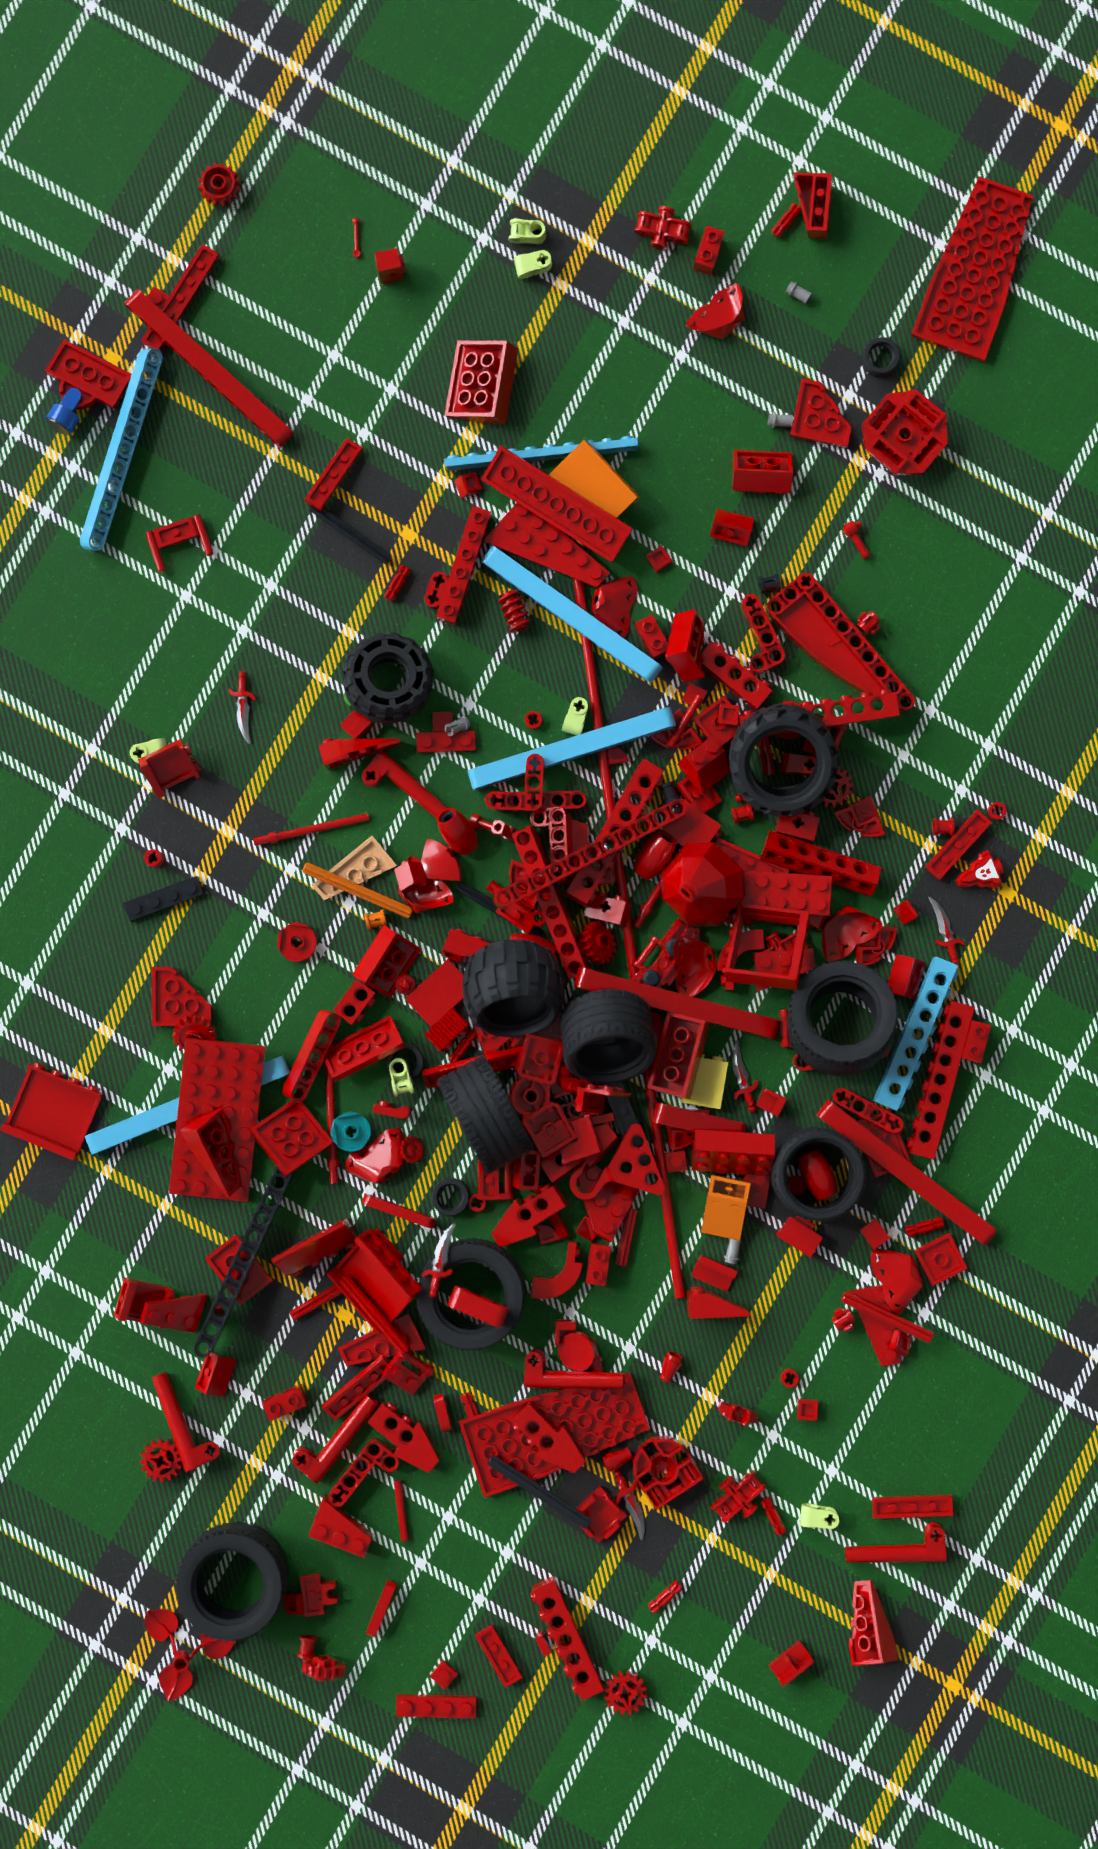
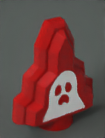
M988 850L978 855L977 860L971 862L970 869L963 871L957 877L956 883L959 887H971L974 885L981 888L989 886L991 889L1001 887L1000 874L1004 873L1002 864L998 858L993 860Z

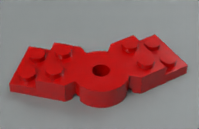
M526 1033L523 1048L519 1053L515 1068L518 1079L510 1088L509 1101L514 1110L523 1114L521 1123L541 1157L545 1158L575 1140L577 1136L559 1104L550 1101V1091L548 1086L556 1081L563 1055V1044ZM532 1090L534 1098L531 1101H527L525 1095L528 1091Z

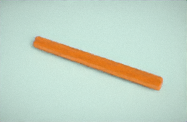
M306 862L302 872L405 918H409L412 913V909L405 904Z

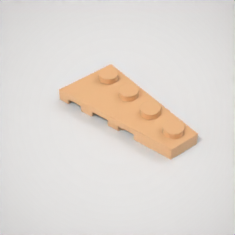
M370 836L331 868L329 872L360 884L397 865L375 838ZM320 880L312 884V887L323 900L343 892V890Z

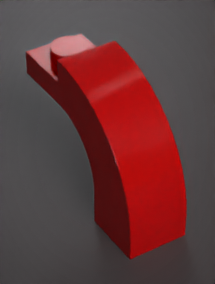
M750 930L742 933L737 957L745 951L764 949L763 930ZM731 939L720 951L716 971H723V962H727L728 958L726 956L727 944L731 943ZM725 973L721 975V986H724L725 990H734V982L726 981Z
M569 1240L566 1264L559 1274L553 1277L533 1276L531 1298H554L565 1293L573 1286L582 1269V1261H575V1258H579L580 1246H576L577 1241Z

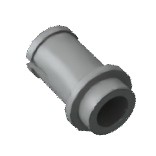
M791 282L786 290L788 296L791 295L804 303L807 302L811 295V292L798 286L797 282Z
M775 412L769 414L768 426H772V428L775 426L792 427L793 415H779Z
M460 716L456 721L445 725V732L451 730L447 735L453 736L460 731H467L470 727V721L468 718Z
M729 1238L727 1253L724 1255L725 1262L737 1264L741 1240Z

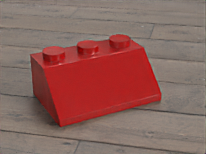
M733 450L732 490L739 492L756 491L758 493L776 492L777 494L791 493L793 478L791 452Z
M383 925L352 975L391 998L396 990V978L401 974L407 973L420 953L421 948Z

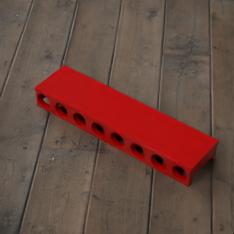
M527 826L525 829L512 833L527 875L551 864L536 826ZM535 876L534 882L541 886L543 879L540 876ZM558 882L537 891L535 895L569 980L576 977L579 967L593 970L589 959L585 957L581 950L580 936Z

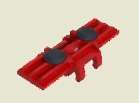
M677 918L661 941L652 936L650 943L638 959L632 962V966L638 972L631 981L661 988L663 985L669 987L677 976L678 971L673 953L674 943L680 936L697 939L700 934L680 918ZM655 947H659V957L652 966L648 968L642 966Z

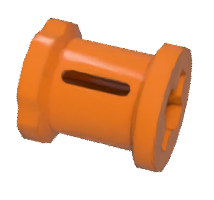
M384 909L373 914L364 913L368 930L381 925L387 926Z

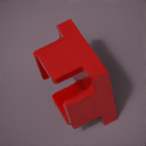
M601 1485L576 1507L577 1510L591 1518L592 1521L588 1528L582 1529L591 1539L594 1538L598 1543L603 1538L607 1539L621 1526L620 1522L627 1517V1513L616 1504L615 1500Z

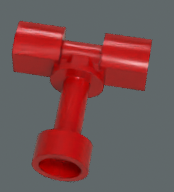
M475 813L469 819L475 830L478 831L480 828L492 831L494 836L499 835L511 842L514 841L512 833L518 831L500 820H495L494 823L484 821L481 815Z

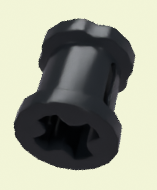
M778 573L770 577H758L761 594H764L765 591L781 590Z
M675 781L658 787L663 793L664 805L677 799L681 800L674 787Z

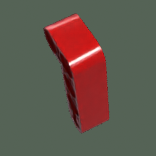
M747 594L741 602V610L761 650V653L751 658L748 667L756 673L755 675H760L779 666L785 658V653L759 598L755 594ZM748 600L750 603L754 602L753 610L751 606H746ZM757 617L761 618L764 624L757 626L753 620ZM769 635L772 638V642L769 644L764 643L762 636ZM773 652L778 653L780 660L773 661L770 654ZM756 660L760 661L763 665L759 670L753 667V662Z
M560 807L543 808L533 811L530 816L531 823L541 830L549 829L551 864L559 860L561 852H565V856L573 853L572 820L569 812ZM563 813V819L557 822L558 815ZM544 815V821L539 824V818ZM564 832V838L558 841L559 834ZM570 858L569 864L574 867L573 858ZM552 867V874L557 877L560 876V869ZM574 873L557 882L561 885H569L574 878Z
M378 1438L371 1439L332 1488L328 1496L329 1503L334 1507L342 1506L375 1463L385 1471L392 1472L397 1469L400 1458L396 1457L393 1454L394 1450ZM370 1445H378L380 1451L378 1453L371 1452ZM393 1457L396 1463L388 1465L385 1462V1458ZM364 1460L367 1462L368 1467L361 1469L358 1467L357 1462ZM352 1476L355 1479V1483L349 1485L346 1483L345 1478ZM343 1488L344 1492L342 1493L341 1498H338L336 1500L334 1498L335 1494L337 1495Z

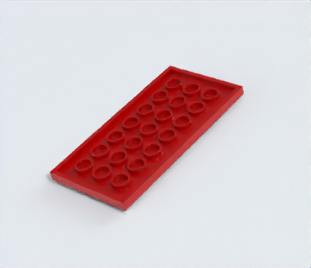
M186 1037L169 1194L248 1202L255 1138L251 1134L250 1129L257 1125L266 1046ZM217 1109L223 1110L230 1124V1141L234 1143L235 1148L232 1152L234 1161L238 1164L242 1184L230 1197H226L189 1149L181 1133V1130L192 1120Z

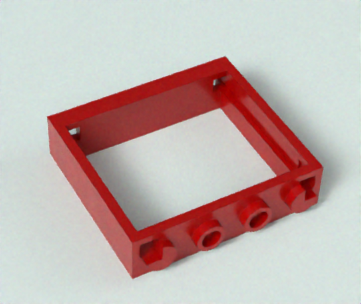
M739 903L737 911L733 913L734 927H731L729 932L731 943L727 944L726 947L727 962H723L722 973H725L726 981L797 990L810 924L809 911ZM745 919L798 925L789 976L735 969Z

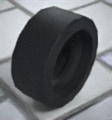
M877 337L865 346L862 354V365L870 375L875 377L887 376L895 370L900 359V351L891 339ZM877 346L887 348L892 354V361L885 368L875 367L869 360L871 350Z
M404 1044L405 1048L387 1056V1069L389 1070L390 1063L399 1052L410 1051L417 1059L416 1068L410 1072L411 1078L414 1079L423 1070L424 1057L416 1046Z
M456 1178L441 1180L432 1192L434 1208L445 1216L460 1214L469 1202L467 1186ZM453 1185L461 1191L462 1201L457 1207L446 1208L440 1203L439 1193L443 1187Z

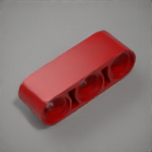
M455 1286L447 1304L458 1311L498 1328L502 1327L509 1308L459 1286Z

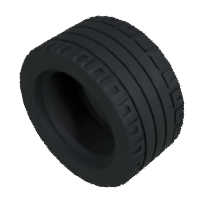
M852 961L829 962V964L824 963L821 966H817L816 969H812L810 973H807L800 980L798 989L793 991L788 1010V1037L797 1055L807 1065H810L811 1068H815L824 1074H831V1076L855 1075V1073L859 1074L873 1067L886 1053L896 1030L898 1006L896 1005L897 1001L894 999L891 987H888V983L877 972H874L873 969L867 968L860 963H853ZM841 992L854 995L862 1000L871 1011L874 1030L866 1039L859 1043L847 1046L832 1044L824 1040L812 1026L809 1011L813 1004L821 997L831 993Z
M480 1056L474 1059V1062L466 1063L465 1067L463 1065L457 1068L456 1072L454 1070L448 1073V1076L445 1075L439 1078L437 1083L487 1174H491L497 1168L500 1169L506 1166L505 1163L509 1164L515 1161L514 1158L519 1159L524 1156V1153L526 1155L533 1151L534 1146L486 1057Z
M476 1238L459 1239L449 1243L447 1262L443 1267V1272H447L453 1266L463 1262H478L490 1267L499 1276L505 1293L503 1306L509 1308L501 1328L486 1322L478 1325H466L452 1319L444 1311L440 1303L438 1291L436 1297L429 1295L433 1275L428 1274L423 1277L422 1274L426 1270H433L432 1262L435 1260V1254L429 1259L418 1282L422 1290L416 1296L422 1321L436 1339L438 1338L442 1343L444 1342L447 1346H452L455 1349L475 1351L486 1347L489 1348L497 1344V1342H501L512 1332L523 1311L525 1284L519 1265L511 1254L496 1245V1243Z
M232 1521L222 1525L218 1524L206 1530L188 1549L177 1570L175 1593L177 1594L178 1606L181 1608L180 1611L194 1629H197L199 1633L204 1634L206 1637H211V1639L225 1640L227 1642L231 1640L233 1642L256 1635V1632H260L272 1621L285 1597L288 1587L289 1569L286 1556L283 1554L284 1551L270 1533H266V1530L260 1529L259 1526H253L254 1524L240 1523L239 1521L234 1523ZM224 1551H235L247 1555L261 1570L264 1580L263 1596L254 1605L241 1610L225 1609L215 1604L206 1594L202 1583V1569L207 1559Z

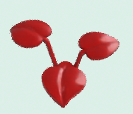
M169 1609L148 1610L145 1614V1626L153 1639L162 1642L168 1636L171 1638L174 1655L173 1663L165 1666L159 1674V1683L168 1702L180 1697L191 1686L193 1675L191 1670L188 1669V1665L201 1648H203L204 1654L207 1657L220 1659L229 1653L236 1640L233 1642L231 1640L228 1642L225 1640L218 1641V1639H211V1637H206L201 1633L200 1640L202 1644L198 1645L191 1654L184 1650L177 1651L175 1638L172 1633L178 1627L176 1614Z

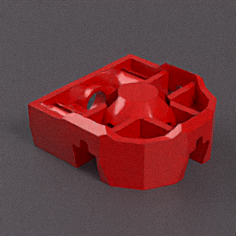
M669 1435L650 1437L639 1445L633 1457L634 1478L656 1510L704 1478L703 1472L684 1443ZM653 1441L659 1452L650 1457L644 1447ZM684 1449L687 1457L677 1462L673 1455ZM646 1473H650L653 1479L643 1485L639 1478ZM657 1473H664L665 1478L657 1477ZM679 1477L681 1481L674 1484L668 1490L665 1485L673 1483Z

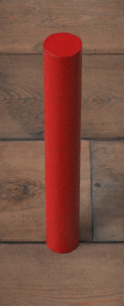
M695 696L666 744L668 747L674 748L703 700L702 697Z
M395 1480L394 1489L401 1541H407L409 1536L402 1481Z

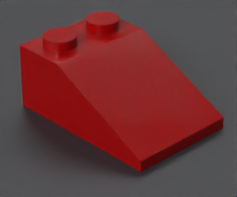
M693 1286L691 1290H687V1314L690 1319L750 1316V1312L746 1307L703 1289V1286Z

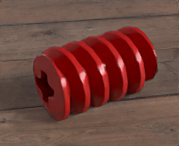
M511 590L498 596L500 598L498 603L503 605L501 611L506 612L503 615L504 619H509L506 624L509 627L512 626L509 629L511 634L521 632L530 627L527 624L531 619L524 618L528 611L522 612L526 605L519 604L523 597H516L520 590Z

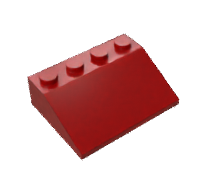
M457 341L444 416L487 424H506L518 348L508 341Z
M349 1217L280 1252L271 1260L286 1276L292 1274L295 1277L304 1272V1267L310 1265L312 1268L322 1263L320 1259L327 1256L330 1259L339 1254L338 1250L342 1247H345L346 1250L355 1245L354 1240L358 1235Z

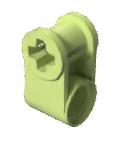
M510 220L511 235L508 239L510 242L517 244H541L546 239L545 226L541 221ZM536 229L542 231L539 235H534L532 232Z
M545 250L514 257L519 279L546 273L552 267L551 255ZM540 259H544L546 264H542Z
M577 697L572 700L563 723V732L576 736L582 733L588 711V704L584 698ZM581 702L585 708L577 712L574 705H578Z
M166 738L154 739L149 742L133 745L130 749L131 758L136 763H139L138 759L140 758L135 755L138 754V750L144 752L141 754L142 758L167 746Z
M403 1058L394 1059L389 1066L394 1096L398 1097L399 1094L411 1092V1094L415 1093L407 1061ZM401 1062L404 1065L403 1072H396L393 1068L394 1063Z
M809 1503L802 1504L801 1526L834 1529L839 1524L838 1513L834 1508ZM829 1514H832L833 1518L827 1521L826 1518H828Z

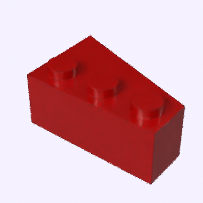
M793 172L808 238L828 239L833 187L832 174Z
M696 609L675 614L668 640L666 659L671 663L683 682L704 678L705 672L701 670V661H704V654H701V645L704 644V621Z
M324 1494L308 1537L364 1558L373 1533L356 1519L349 1516L341 1507L332 1506L329 1503L328 1496Z

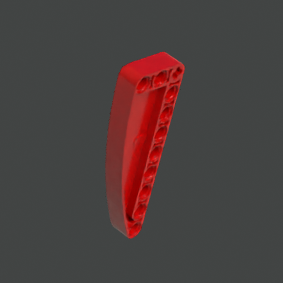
M802 573L769 600L766 605V613L769 618L797 647L830 674L858 692H872V695H879V691L888 689V684L893 683L897 687L899 712H908L914 706L915 698L813 575ZM802 580H807L809 582L808 585L802 586ZM787 591L793 592L795 599H787L785 593ZM813 595H821L822 601L815 602L813 600ZM770 605H779L780 611L773 612L770 609ZM832 609L835 616L828 617L825 614V610ZM838 624H845L847 631L840 632ZM853 638L857 639L860 643L859 647H853L850 644V640ZM863 654H870L872 661H864ZM877 668L882 669L885 674L884 677H878L875 670ZM901 698L908 699L909 707L901 705Z

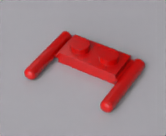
M200 514L145 533L158 572L160 573L166 569L159 549H164L200 536L206 555H213V550Z

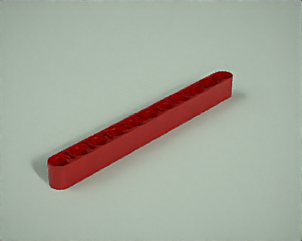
M137 289L126 300L125 306L160 339L162 337V340L275 445L281 448L293 436L294 433L285 423L140 290Z
M680 799L674 800L501 889L494 895V904L499 908H507L675 821L686 813V803ZM673 805L679 806V814L673 812ZM657 813L663 816L662 823L656 821L655 815ZM639 822L646 825L645 832L639 830ZM622 831H626L629 834L628 841L622 839ZM605 840H609L612 843L611 850L604 847ZM587 849H592L595 852L593 859L587 856ZM570 858L577 860L578 866L576 868L569 864ZM552 867L560 869V876L557 877L552 874ZM535 876L542 877L543 884L541 886L534 882ZM519 884L523 885L526 889L524 895L517 892ZM500 894H506L508 896L507 904H503L500 902Z
M582 967L578 968L574 983L575 987L589 991L602 989L626 990L642 997L650 1007L775 1040L780 1025V1020Z
M829 1099L816 1114L984 1246H987L998 1232L993 1226Z

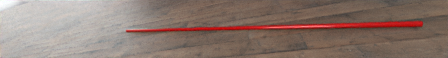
M573 578L576 605L587 612L584 585ZM581 634L594 730L604 727L592 641ZM607 749L598 752L608 819L615 807L608 753ZM622 852L620 854L616 853L613 859L616 860L614 872L618 896L626 898V902L629 903ZM629 912L626 927L622 926L629 977L632 980L638 970L632 966V962L636 961L637 957ZM651 1065L643 1072L655 1160L665 1186V1192L661 1195L674 1293L677 1299L684 1298L685 1294L661 1125L652 1122L657 1097L655 1090L647 1088L652 1072Z

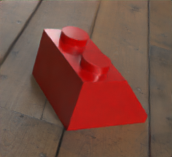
M711 736L687 754L677 764L701 795L730 773L725 750L714 736Z

